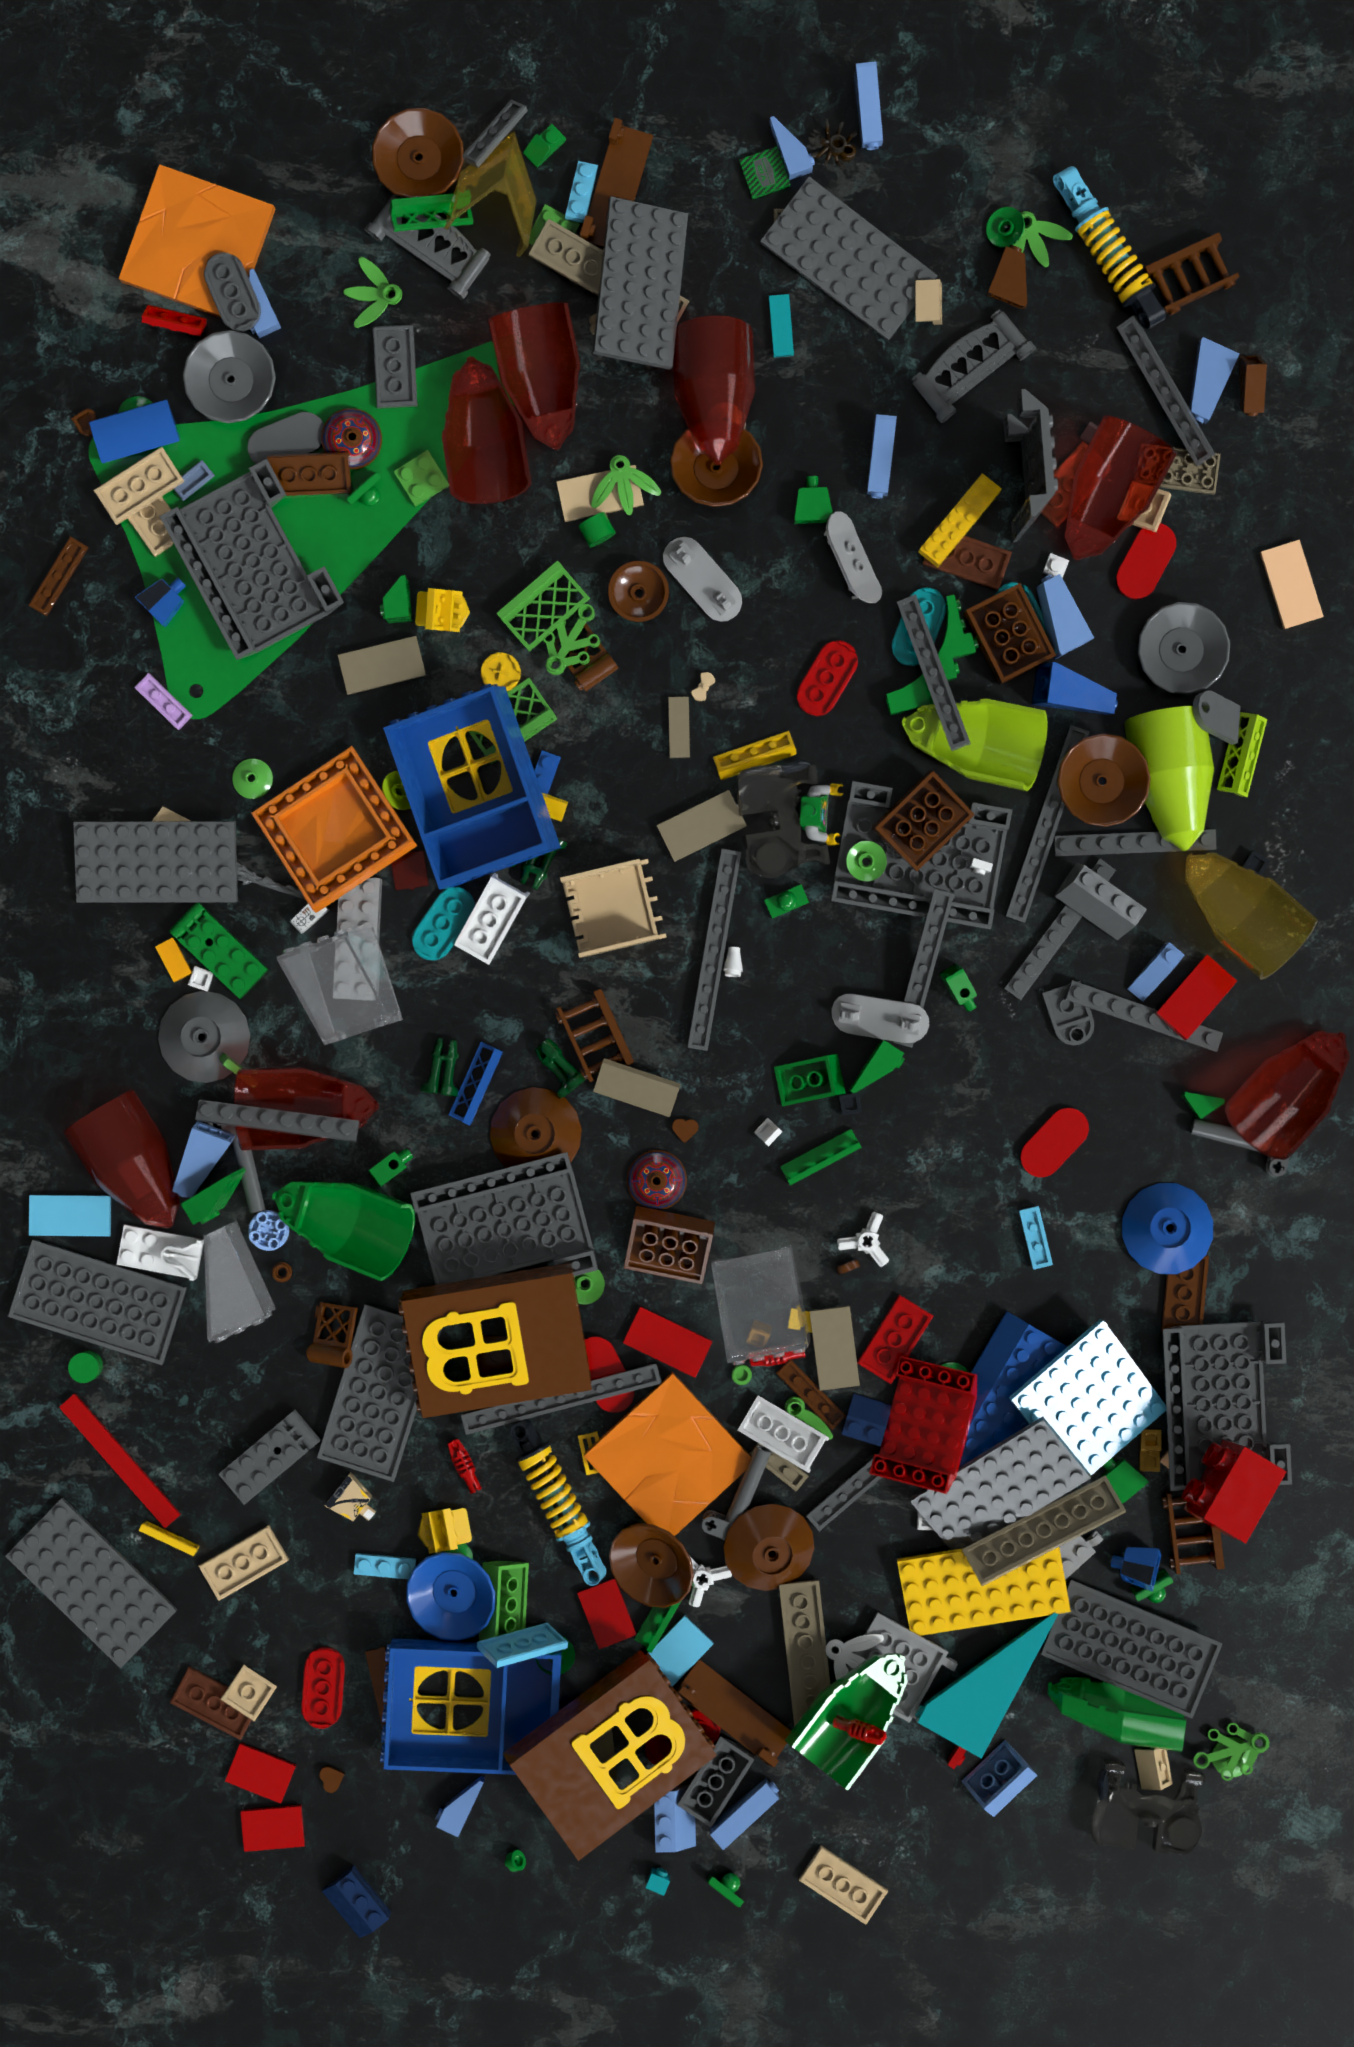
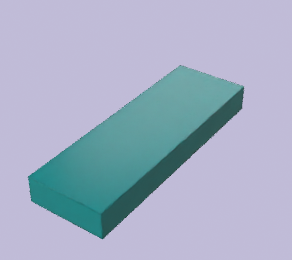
M789 294L769 296L774 358L794 356Z

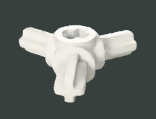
M872 1212L866 1229L862 1228L860 1233H856V1236L837 1239L838 1249L858 1248V1251H864L866 1254L869 1253L880 1267L887 1264L889 1258L878 1246L880 1242L878 1241L879 1234H877L883 1215ZM864 1236H867L868 1238L869 1236L872 1237V1239L870 1240L871 1244L869 1246L867 1244H865V1246L862 1244L864 1242Z
M691 1558L694 1578L692 1582L693 1589L688 1602L689 1605L699 1607L704 1591L708 1590L709 1585H713L716 1580L732 1576L727 1566L711 1569L710 1566L698 1565ZM705 1574V1578L707 1579H703V1581L700 1582L699 1577L697 1576Z

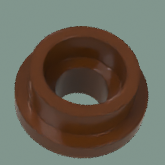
M279 1262L274 1265L272 1276L278 1282H286L292 1276V1268L286 1262ZM280 1268L286 1270V1274L284 1276L279 1274Z

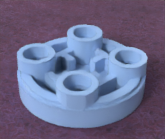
M265 1210L252 1218L248 1232L250 1241L256 1247L271 1251L281 1247L288 1239L289 1226L280 1219L279 1212Z

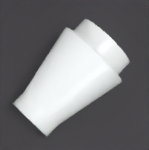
M728 947L723 968L727 977H741L743 967L739 947Z

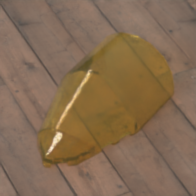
M1207 853L1206 855L1189 854L1186 858L1185 884L1215 939L1260 980L1266 979L1281 968L1313 932L1318 920L1273 879L1262 877L1251 869L1247 870L1240 867L1236 862L1216 853Z

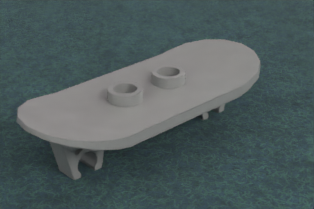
M843 512L832 513L827 520L824 536H827V543L831 546L849 587L848 590L852 591L855 595L852 596V599L859 598L864 602L876 603L881 598L882 589L859 540L852 520Z
M680 537L671 541L663 553V561L668 571L713 620L729 621L734 618L742 605V596L736 585L698 542L688 537Z
M844 994L837 998L832 1007V1019L835 1025L841 1031L848 1034L901 1043H914L922 1039L929 1028V1017L926 1011L913 1003L859 994Z

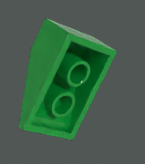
M881 1040L849 1091L856 1093L890 1073L895 1068L899 1069L905 1060L902 1057L904 1053L885 1040Z
M838 1054L774 1067L782 1106L846 1094Z
M244 1167L181 1204L193 1225L198 1222L204 1224L220 1215L219 1210L226 1206L246 1172Z

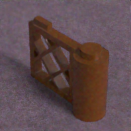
M585 624L584 628L588 632V638L591 634L594 633L589 628V626ZM570 629L569 631L566 632V633H567V637H568V635L570 634V632H571L572 629ZM560 638L556 639L554 643L557 654L560 650L558 647L561 643ZM592 638L593 641H590V643L595 644L597 638ZM601 643L598 646L601 651L595 656L589 655L590 661L588 664L581 665L577 669H574L572 665L568 666L576 678L573 682L580 691L584 689L587 692L619 669ZM572 650L568 652L567 655H569V657L577 656L578 653H573ZM582 655V656H581V657H583V661H585L586 658H587V656H586V655Z
M320 1302V1306H316L315 1318H317L314 1340L306 1350V1356L310 1362L341 1368H348L353 1357L351 1343L358 1308ZM326 1307L331 1308L334 1313L328 1320L325 1317ZM345 1311H350L349 1320L344 1323L340 1315ZM337 1318L341 1327L334 1332L330 1323ZM327 1327L331 1335L325 1340L320 1339L322 1330ZM343 1330L346 1333L345 1343H341L337 1337Z

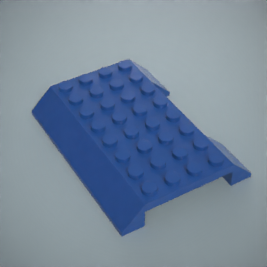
M1008 1311L1005 1312L971 1373L977 1374V1400L960 1466L1029 1425L1009 1397L1068 1347Z

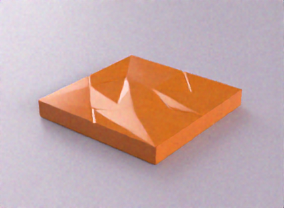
M159 164L119 280L127 285L221 318L204 278L207 262L218 253L232 254L243 263L249 277L250 270L255 269L276 209L272 204Z
M353 746L251 813L315 913L417 846Z
M673 1372L584 1453V1457L647 1524L656 1525L669 1531L674 1536L744 1473L752 1458Z

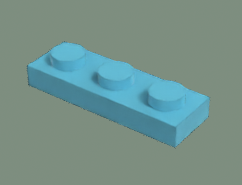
M578 161L565 214L566 220L579 223L584 222L591 200L598 165Z
M1039 1206L1018 1210L1032 1269L1053 1265Z
M356 1553L354 1574L409 1579L414 1567H416V1558Z

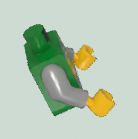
M842 784L814 785L809 788L807 795L802 796L800 826L804 829L809 839L826 842L828 846L840 844L835 841V837H840L841 835L839 833L827 835L826 829L828 795L842 796L843 793H838V788L843 786Z

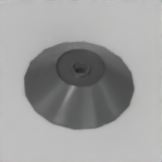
M232 330L212 333L199 341L187 356L183 371L185 393L194 408L209 419L224 423L245 421L260 412L272 396L276 379L273 360L263 344L249 334ZM234 377L235 380L234 382L229 383L228 378Z
M1177 602L1161 607L1148 618L1139 635L1138 656L1143 671L1155 685L1170 693L1192 694L1207 689L1221 677L1229 662L1230 640L1225 625L1213 611L1197 603ZM1180 646L1185 648L1184 653L1179 652L1178 648Z
M199 991L186 994L170 1005L161 1020L158 1041L162 1057L174 1072L190 1081L209 1083L224 1079L232 1073L220 1061L223 1053L241 1065L248 1053L250 1031L246 1016L235 1002L220 993ZM201 1033L205 1035V1040L203 1041L199 1039V1034Z

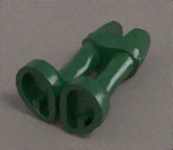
M558 838L561 848L544 854L539 866H536L539 856L527 860L521 867L522 872L519 882L525 885L530 872L537 874L532 886L533 889L537 890L542 882L547 879V872L558 850L565 849L568 843Z
M439 1037L436 1040L434 1049L431 1051L432 1065L427 1082L421 1085L420 1091L438 1094L441 1063L445 1061L440 1094L458 1097V1089L453 1085L455 1062L459 1056L457 1053V1040L451 1039L448 1049L449 1053L444 1054L442 1053L443 1038Z
M551 1039L544 1040L542 1044L536 1047L535 1052L539 1060L556 1075L561 1084L556 1093L559 1099L568 1095L586 1080L563 1057L562 1050Z

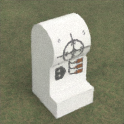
M307 904L290 923L302 934L330 909L326 906L315 913L310 905Z

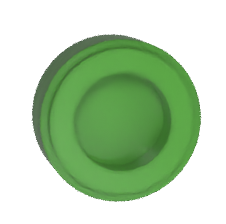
M745 1364L736 1365L732 1370V1379L739 1385L747 1384L752 1378L751 1369Z

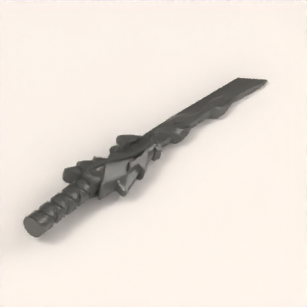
M237 862V878L239 881H243L244 885L254 882L306 900L300 889L295 886L274 882L268 876L264 878L257 876L256 872H251L244 864L241 865Z

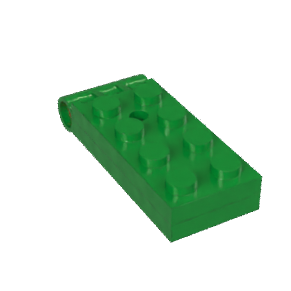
M195 902L169 930L187 950L239 999L269 970L199 902ZM210 938L213 940L212 946L207 945V940Z

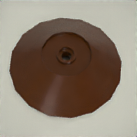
M408 108L390 116L378 129L372 145V163L380 182L393 194L403 198L433 196L446 192L458 179L464 163L462 156L464 154L463 141L456 126L443 114L427 108ZM421 155L423 158L421 161H417L415 159L416 156Z
M722 419L701 421L686 429L675 442L670 458L672 478L680 491L694 502L712 507L732 505L748 496L759 482L763 467L761 449L752 434L737 423ZM718 466L720 469L714 470L713 467Z
M1101 733L1084 737L1069 748L1060 763L1057 784L1061 800L1072 815L1087 824L1108 827L1124 823L1139 812L1148 797L1151 777L1147 760L1134 744L1121 736ZM1099 778L1105 779L1104 785L1099 784Z
M530 1087L514 1092L500 1103L491 1120L490 1140L494 1154L505 1168L566 1152L570 1162H572L580 1148L582 1128L576 1110L565 1097L559 1099L556 1092L551 1089ZM537 1130L539 1132L538 1137H533L531 1132Z
M777 1504L755 1506L738 1516L728 1529L723 1546L725 1564L733 1577L748 1588L763 1591L779 1589L780 1584L794 1582L799 1579L810 1565L814 1551L813 1532L805 1518L790 1507ZM770 1551H775L774 1554L768 1555Z
M636 1523L623 1528L612 1540L608 1555L611 1573L619 1587L633 1600L649 1607L666 1608L680 1603L690 1592L694 1578L692 1560L684 1545L669 1531L653 1524Z

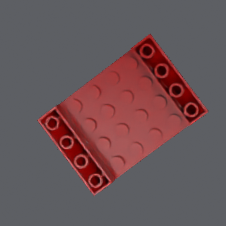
M900 1356L895 1373L899 1380L880 1453L879 1455L874 1454L869 1474L947 1494L957 1477L976 1404L977 1374Z

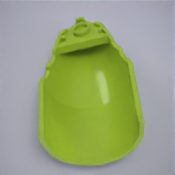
M991 699L956 703L971 744L954 751L950 749L934 704L923 705L909 717L903 718L902 725L913 746L968 779L1028 791L1037 778L1047 738L1048 721L1045 710Z
M1193 706L1172 707L1136 715L1126 720L1124 727L1126 740L1134 744L1147 760L1151 781L1148 797L1144 804H1146L1151 813V817L1162 838L1180 848L1181 851H1187L1204 832L1214 774L1209 733L1201 729L1193 715Z

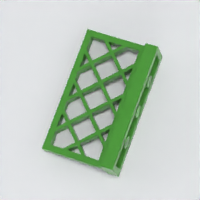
M557 560L496 614L530 652L573 615L581 605L588 602L590 597ZM564 575L569 580L568 588H557V580ZM546 590L554 591L553 602L542 601V593ZM556 591L568 592L567 602H556ZM571 592H579L584 597L578 603H570ZM529 604H538V615L526 614L527 606ZM541 604L552 605V616L540 615ZM555 605L567 606L566 614L555 616ZM514 617H523L522 628H514L509 622ZM526 617L537 618L536 629L525 628ZM540 618L551 619V627L547 630L539 629ZM525 632H536V640L529 645L524 640Z
M530 678L507 692L509 698L517 699L514 710L515 716H517V713L528 715L526 723L519 725L524 742L557 720L556 715ZM527 685H530L533 690L531 698L521 696L522 689ZM520 700L530 701L528 712L518 710ZM534 702L542 703L546 708L539 714L532 713ZM468 731L485 756L495 753L496 748L494 744L487 750L482 745L483 734L476 731Z

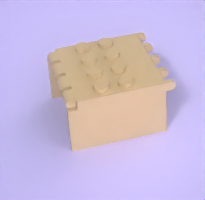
M636 859L560 878L566 897L574 896L573 900L567 901L570 916L579 915V919L572 921L575 936H584V939L576 940L579 958L667 937L666 933L658 935L655 925L656 921L662 920V916L653 917L650 902L657 901L658 899L657 896L649 898L646 882L653 881V878H644L641 865L649 863L648 859L641 861Z

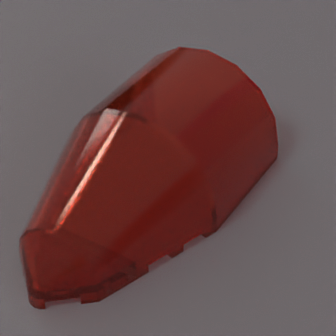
M552 302L503 312L488 318L491 340L503 387L533 438L552 449H560L567 436L574 429L575 401L578 390V372L580 370V360L568 303Z
M729 316L697 317L681 323L676 328L673 358L674 394L697 451L707 456L715 465H721L739 447L751 402L755 394L753 331L751 326L741 319Z
M470 356L466 359L467 361L459 371L457 370L452 377L448 399L449 406L445 415V427L442 431L450 493L457 500L471 504L502 502L526 492L532 485L523 423L493 368Z
M1109 415L1103 416L1074 473L1065 539L1075 560L1093 555H1101L1149 508L1177 455V452L1171 445L1153 433L1126 420Z
M1318 1031L1288 1049L1282 1050L1275 1056L1267 1058L1226 1104L1225 1112L1228 1121L1235 1131L1260 1153L1273 1159L1285 1160L1290 1158L1330 1112L1338 1086L1350 1059L1345 1041L1346 1035L1342 1032L1326 1033V1031Z
M303 1067L239 1068L236 1074L234 1086V1104L358 1120L359 1128L363 1127L368 1122L367 1120L379 1109L378 1102L362 1085ZM235 1126L237 1141L241 1150L301 1149L318 1141L327 1140V1138Z
M134 1090L128 1091L102 1105L63 1132L97 1186L145 1225L161 1228H171L174 1226L180 1206L179 1195L172 1191L175 1178L173 1177L171 1162L167 1153L166 1141Z

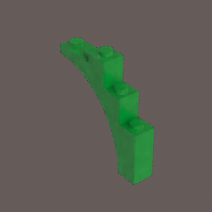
M955 595L946 596L945 598L947 613L946 632L938 653L947 681L955 680L957 674H959L958 663L954 662L953 659L973 655L978 648L976 636L973 637L972 632L963 633L966 630L964 619H960L958 611H961L959 599L955 600ZM923 674L906 687L885 695L890 716L916 710L923 705L934 704Z

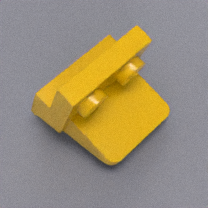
M428 588V592H418L416 625L425 626V629L460 632V628L464 625L470 614L466 600L462 596L463 592Z
M448 1508L421 1513L422 1519L418 1536L429 1553L458 1549L457 1545L468 1543L472 1540L466 1509L451 1510Z

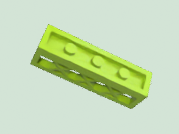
M1240 712L1238 739L1240 737L1243 738V745L1237 749L1235 744H1228L1217 790L1248 797L1267 723L1266 718L1257 714ZM1242 717L1249 718L1248 725L1242 730L1240 726ZM1237 756L1239 760L1238 765L1232 769L1230 765L1231 760ZM1230 776L1234 779L1232 788L1225 787L1226 779Z

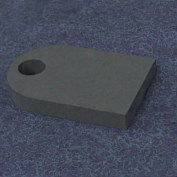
M1213 691L1197 694L1193 701V715L1199 727L1231 745L1238 743L1240 705Z
M1070 984L1041 993L1053 1030L1060 1041L1068 1045H1080L1091 1037L1094 1031V1019L1090 1008L1064 1000ZM1074 1029L1082 1031V1038L1078 1041L1074 1040L1071 1036Z

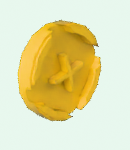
M498 652L484 660L481 667V678L485 685L498 684V686H505L508 692L517 686L521 678V669L513 656Z

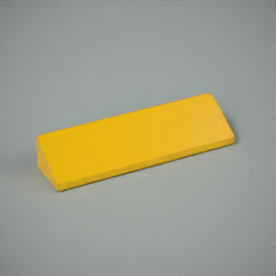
M787 731L714 756L713 759L720 779L724 780L794 756L797 753L790 732Z

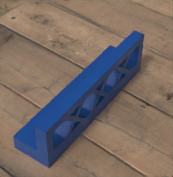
M480 1042L449 1116L469 1126L472 1124L501 1058L502 1050ZM483 1047L493 1051L490 1060L483 1062L480 1056ZM479 1058L481 1064L476 1065V1062ZM482 1066L484 1074L481 1079L475 1081L472 1071L474 1068ZM474 1084L476 1090L474 1097L466 1099L465 1087ZM463 1095L464 1101L459 1102ZM462 1103H466L468 1108L465 1117L455 1114L457 1106Z

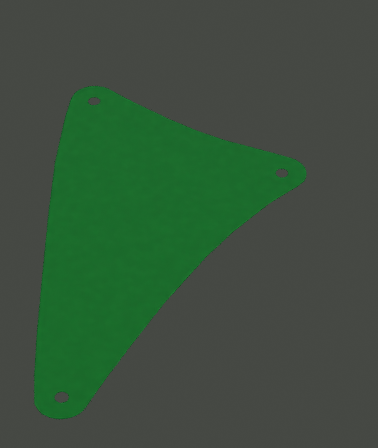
M507 335L416 368L418 407L377 409L376 382L350 391L274 411L258 413L245 421L233 423L207 421L176 424L180 441L161 447L164 448L180 475H184L203 460L215 476L184 501L174 489L162 497L171 510L176 507L182 509L249 473V468L256 464L249 456L248 442L252 434L263 427L301 412L315 414L324 424L332 414L342 409L356 408L367 412L376 420L380 427L382 445L378 456L372 463L361 469L350 470L353 492L374 472H377L381 479L373 487L377 488L380 493L378 503L374 506H367L362 503L359 497L350 505L346 497L351 493L285 496L272 507L306 574L309 575L325 566L341 595L428 501L426 500L415 507L394 471L428 450L447 480L492 431L535 379L540 366L537 350L525 338ZM510 356L517 358L518 367L515 370H508L504 364L506 358ZM351 433L348 435V438L350 440H355L356 436L355 434ZM92 438L89 445V459L102 485L160 447L102 463L94 438ZM321 446L320 449H318L317 451H315V452H313V453H325V452H324V450H323V447ZM129 519L121 522L141 571L145 589L160 579H163L170 585L177 577L186 585L178 593L184 600V603L170 623L164 627L154 616L153 620L162 655L168 692L193 715L190 719L206 718L216 712L241 692L312 625L310 624L256 654L236 660L175 544L155 557ZM194 684H199L203 688V694L199 698H194L189 693L190 687Z

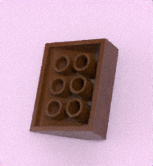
M1020 583L965 610L963 613L974 637L976 636L978 645L998 685L1056 656Z
M928 771L871 828L915 871H918L975 814L934 771Z
M636 1206L624 1269L703 1284L715 1221Z

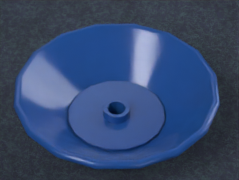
M1157 1183L1142 1189L1128 1203L1122 1218V1238L1128 1253L1141 1267L1157 1274H1178L1193 1268L1206 1256L1213 1240V1219L1207 1204L1195 1191L1177 1183ZM1168 1224H1171L1173 1226V1230L1171 1232H1168L1166 1229V1226Z
M441 1552L426 1557L414 1567L407 1582L406 1602L413 1619L425 1632L441 1640L461 1641L476 1636L488 1625L495 1610V1590L489 1575L478 1562L461 1553ZM452 1589L456 1590L457 1594H453Z

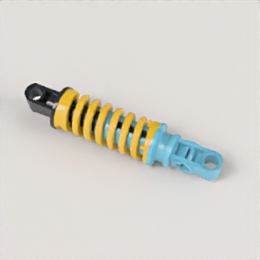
M1070 166L1053 176V183L1072 211L1073 218H1076L1079 223L1075 231L1079 233L1083 241L1085 240L1086 246L1092 247L1090 250L1091 254L1098 256L1096 262L1098 265H1103L1102 272L1104 274H1109L1108 282L1115 283L1114 291L1122 292L1118 297L1123 308L1131 306L1140 324L1145 329H1149L1165 320V310L1152 292L1156 284L1150 278L1147 279L1149 277L1148 273L1138 277L1137 272L1143 268V265L1138 264L1132 267L1131 263L1137 260V256L1135 254L1132 256L1128 255V252L1131 251L1130 245L1123 247L1122 243L1126 240L1125 236L1118 238L1116 235L1120 232V228L1115 227L1112 229L1110 226L1114 223V219L1109 218L1111 215L1108 207L1100 209L1097 199L1093 198L1074 166Z
M529 1419L517 1421L510 1429V1435L520 1452V1455L515 1460L522 1471L529 1468L532 1469L533 1472L526 1475V1479L528 1481L533 1478L537 1479V1482L531 1485L532 1490L541 1487L539 1489L540 1493L536 1494L535 1497L537 1500L543 1498L544 1503L540 1507L541 1509L548 1508L549 1510L545 1517L547 1519L553 1517L554 1522L550 1524V1527L552 1529L558 1527L554 1531L557 1542L564 1540L567 1545L566 1550L571 1553L584 1581L591 1586L597 1585L606 1575V1568L591 1541L593 1539L586 1530L590 1522L584 1513L579 1512L581 1505L574 1503L576 1496L574 1493H569L571 1490L570 1484H564L566 1476L559 1474L562 1468L559 1464H554L557 1460L556 1456L548 1455L552 1452L550 1442H541ZM518 1426L523 1427L525 1433L520 1432ZM591 1570L595 1571L598 1574V1577H595L592 1574Z

